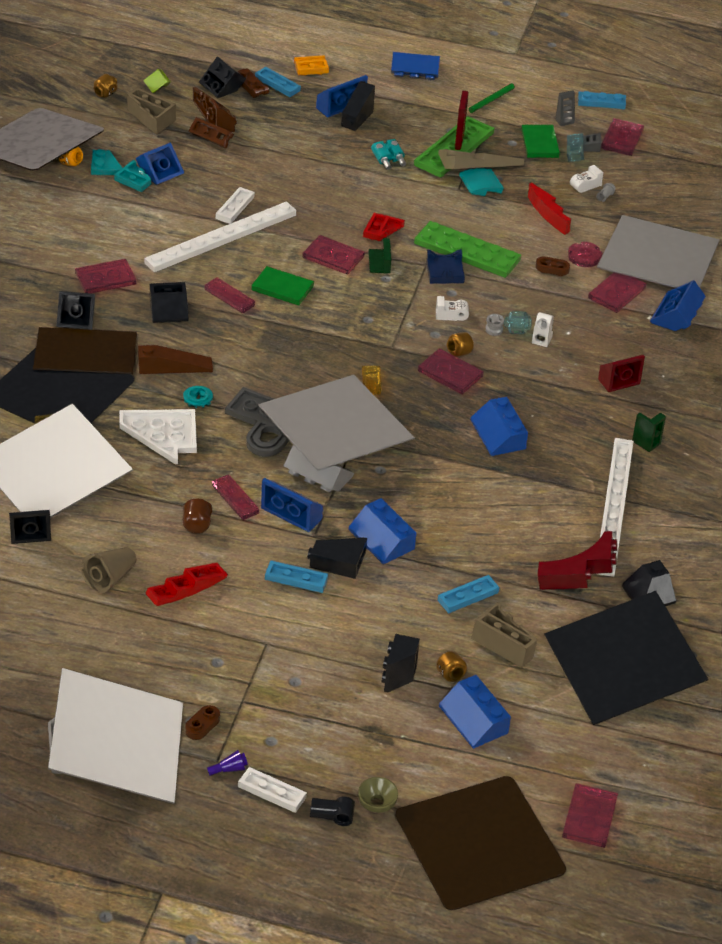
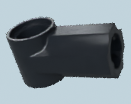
M346 796L339 797L336 800L312 798L310 817L330 819L337 825L348 826L353 821L355 801Z

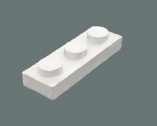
M239 187L216 212V219L231 224L254 199L255 192Z
M251 767L246 770L238 781L239 788L295 813L306 799L307 792Z

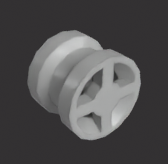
M500 314L488 315L486 319V332L492 336L502 334L503 316Z

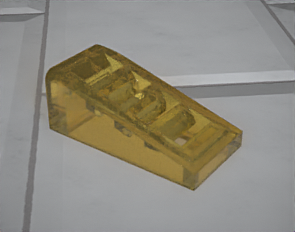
M362 366V383L373 395L381 394L380 366Z

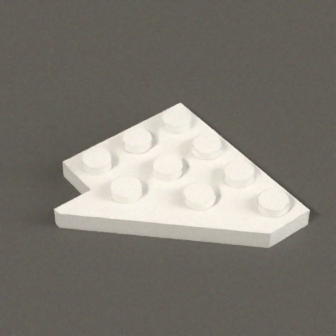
M195 409L120 410V429L172 463L178 464V453H197Z

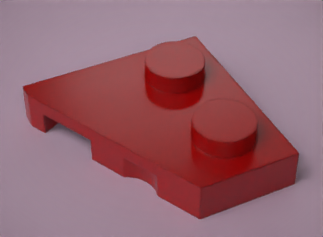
M373 213L363 231V237L380 241L403 228L405 220Z

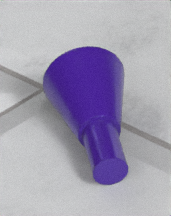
M239 750L220 761L219 764L207 767L209 776L222 771H244V766L248 765L244 752L240 754Z

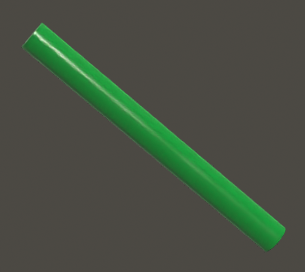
M511 83L469 107V112L473 113L515 88L514 84Z

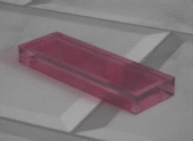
M218 277L205 284L206 291L242 314L255 306L253 299Z
M229 474L212 481L214 489L242 520L259 514V508Z

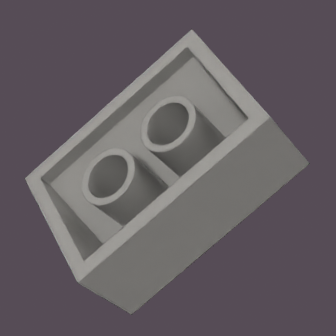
M292 446L284 464V467L289 469L288 473L296 477L302 475L305 477L304 481L313 485L317 482L321 484V489L330 493L332 490L339 492L354 475L353 472L339 465L317 471L295 446Z

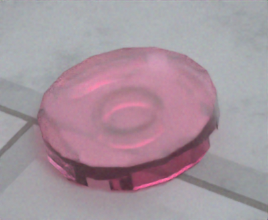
M590 242L574 243L568 250L569 260L580 267L596 266L602 257L600 248Z

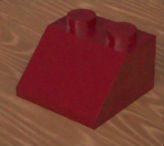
M639 355L600 365L598 380L607 392L639 385L645 356Z

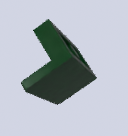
M383 238L382 249H369L368 251L370 273L391 272L390 238Z
M638 413L632 441L646 451L651 452L661 444L666 416L659 413L650 419L642 413Z

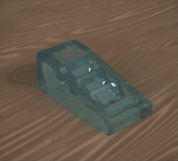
M583 133L567 135L568 162L584 160Z

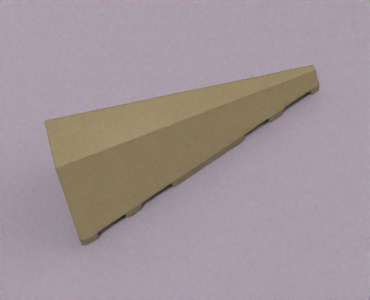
M448 149L439 150L438 153L445 169L524 166V159Z

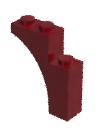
M604 531L601 538L593 546L575 556L555 561H539L538 581L540 590L588 588V580H592V574L613 573V565L617 564L616 553H614V551H617V539H613V532Z

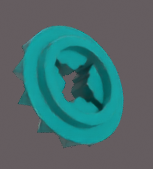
M192 386L184 391L183 398L189 407L195 406L197 408L201 406L204 408L205 405H210V402L213 401V393L207 387Z

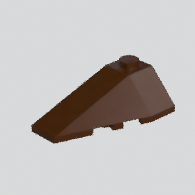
M193 87V102L205 120L230 132H235L236 117L232 115L229 109L197 87Z
M158 345L138 346L139 374L213 372L211 357Z

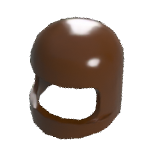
M204 499L188 500L183 506L182 521L184 528L193 534H200L208 530L211 524L212 505Z

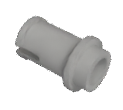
M612 183L604 184L603 189L596 195L597 199L605 202L610 195L615 193V185Z

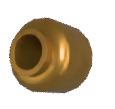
M109 74L102 75L94 81V92L99 97H109L117 91L116 78Z
M467 332L452 334L447 341V349L453 356L468 355L473 350L474 342Z
M453 651L442 654L436 664L437 671L449 682H456L462 679L467 671L466 662L458 653Z

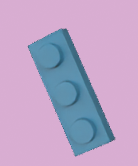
M268 67L255 72V76L261 82L288 97L295 95L301 90L300 85Z
M579 91L578 106L625 109L626 95Z
M270 561L265 573V580L323 593L328 581V573Z
M487 575L439 594L437 601L449 614L498 594L500 587Z

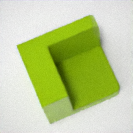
M157 69L143 80L152 93H155L162 86H167L171 83L162 69Z

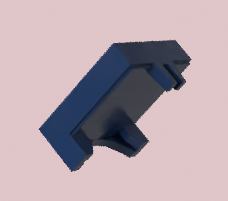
M427 250L426 265L430 284L464 283L462 250H457L448 255H440Z

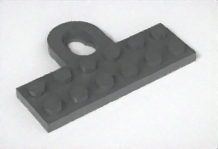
M243 387L226 406L225 414L254 425L246 437V446L250 452L262 457L274 456L280 453L290 440L258 406V404L273 400L274 398ZM266 432H273L278 435V437L271 439L269 442H262L260 440L261 435Z

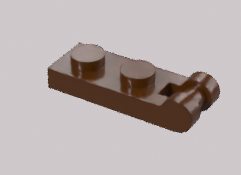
M248 68L238 71L246 78L242 86L253 98L259 97L261 94H269L268 86L264 85Z
M198 117L195 118L189 129L191 134L217 144L224 149L228 147V141L234 136L232 132Z

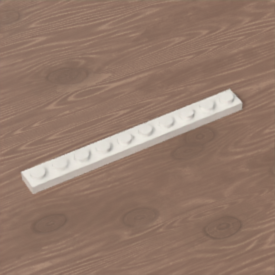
M286 201L144 258V264L153 272H157L296 216V209Z
M615 438L600 534L601 538L604 531L613 532V539H617V551H614L616 557L618 556L633 448L632 440ZM613 565V573H602L599 575L614 577L616 565Z

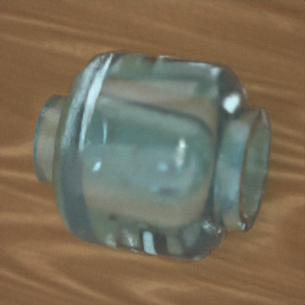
M511 311L508 317H505L504 326L511 334H526L531 329L532 319L525 311Z

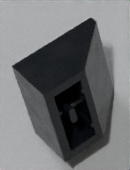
M217 56L199 83L217 98H221L237 92L246 78Z
M185 282L149 284L153 323L189 321Z
M395 634L393 642H389L387 650L389 655L388 657L385 656L383 662V669H386V671H383L381 683H385L384 692H391L413 682L418 662L419 638Z

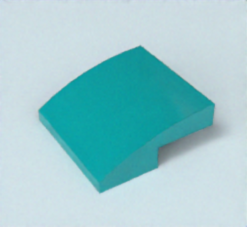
M476 168L459 173L460 178L471 194L485 196L487 191L502 193L504 189L492 169Z

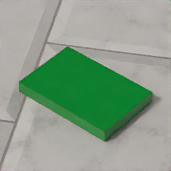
M554 125L521 126L528 158H559L560 152Z
M266 266L251 285V290L299 306L313 288L314 281Z

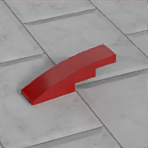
M531 182L529 184L528 199L534 208L554 228L564 235L570 232L571 218L563 214L564 208L555 203L556 198Z
M218 563L185 568L183 575L166 578L164 585L148 587L146 595L156 606L172 603L215 585L227 578L228 574Z

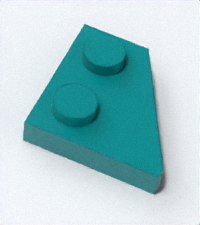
M93 150L91 175H115L122 169V166L110 150Z
M132 160L114 175L115 181L140 192L151 185V178L148 174H145L142 168L137 166L135 160Z

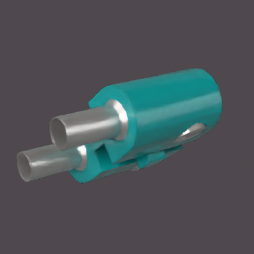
M395 139L387 140L385 144L383 141L376 142L371 146L376 159L380 164H384L387 170L392 167L389 163L390 160L392 162L399 161L402 167L406 165L404 160L405 154Z

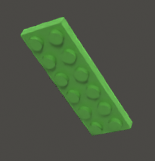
M467 116L462 148L455 151L471 153L494 134V127ZM457 125L414 160V166L440 178L451 170L445 169L438 153L439 150L443 149L455 150Z
M429 221L414 238V244L443 255L462 250V262L504 278L510 274L521 260V254Z

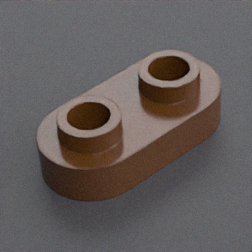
M546 256L539 257L536 260L535 267L541 273L565 276L570 272V263L565 260Z
M211 705L202 707L186 722V736L192 740L204 738L219 723V709Z

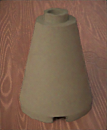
M128 547L90 554L82 560V564L84 563V569L81 570L83 578L91 589L96 588L99 590V593L107 592L135 565L136 554Z

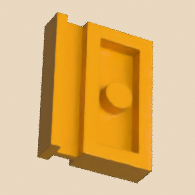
M325 55L294 57V64L298 75L306 76L329 73V66Z

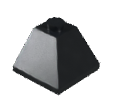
M59 291L56 327L93 330L96 294Z
M50 510L9 513L11 544L51 541Z
M661 560L643 564L622 583L623 589L631 600L657 591L665 606L676 603L670 573Z

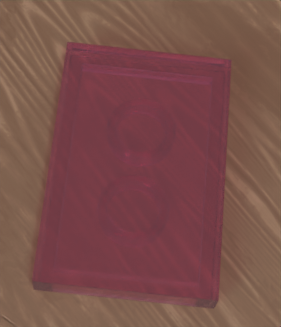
M613 118L602 141L601 149L632 156L644 131V125Z
M319 235L303 252V258L347 275L365 255L364 251Z
M126 259L75 268V274L85 293H95L136 284V278Z
M614 272L588 294V298L617 313L646 289V283L634 277Z
M440 348L418 366L419 372L460 394L466 392L483 377L484 371Z
M576 783L562 838L605 848L618 793Z

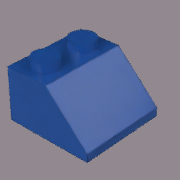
M171 142L143 153L136 158L139 167L145 171V174H148L155 185L184 174V170Z

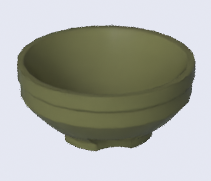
M383 777L368 778L359 787V801L369 811L376 813L386 812L395 806L398 799V789L389 779ZM378 798L384 803L382 805H374L371 801Z

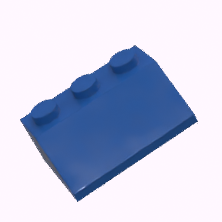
M393 52L391 74L397 77L410 75V78H419L421 76L428 80H435V78H438L440 56Z
M364 75L317 95L316 109L327 118L343 112L359 82L367 83L368 76Z
M694 280L672 289L666 293L650 322L673 331L684 330L691 325L692 319L697 315L696 312L702 306L706 296Z
M507 397L489 400L471 416L470 420L491 456L526 449L528 431Z
M266 478L262 480L261 508L307 532H310L322 520L323 505L273 480Z
M382 498L365 505L348 528L356 538H367V549L383 565L415 550L416 532Z
M477 675L459 681L439 703L441 710L473 749L509 733L511 716Z

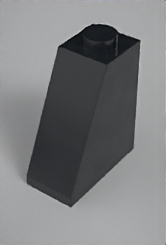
M363 81L359 82L342 112V127L356 131L373 113L375 85Z
M367 538L316 540L313 548H309L307 559H310V568L356 579L366 554Z

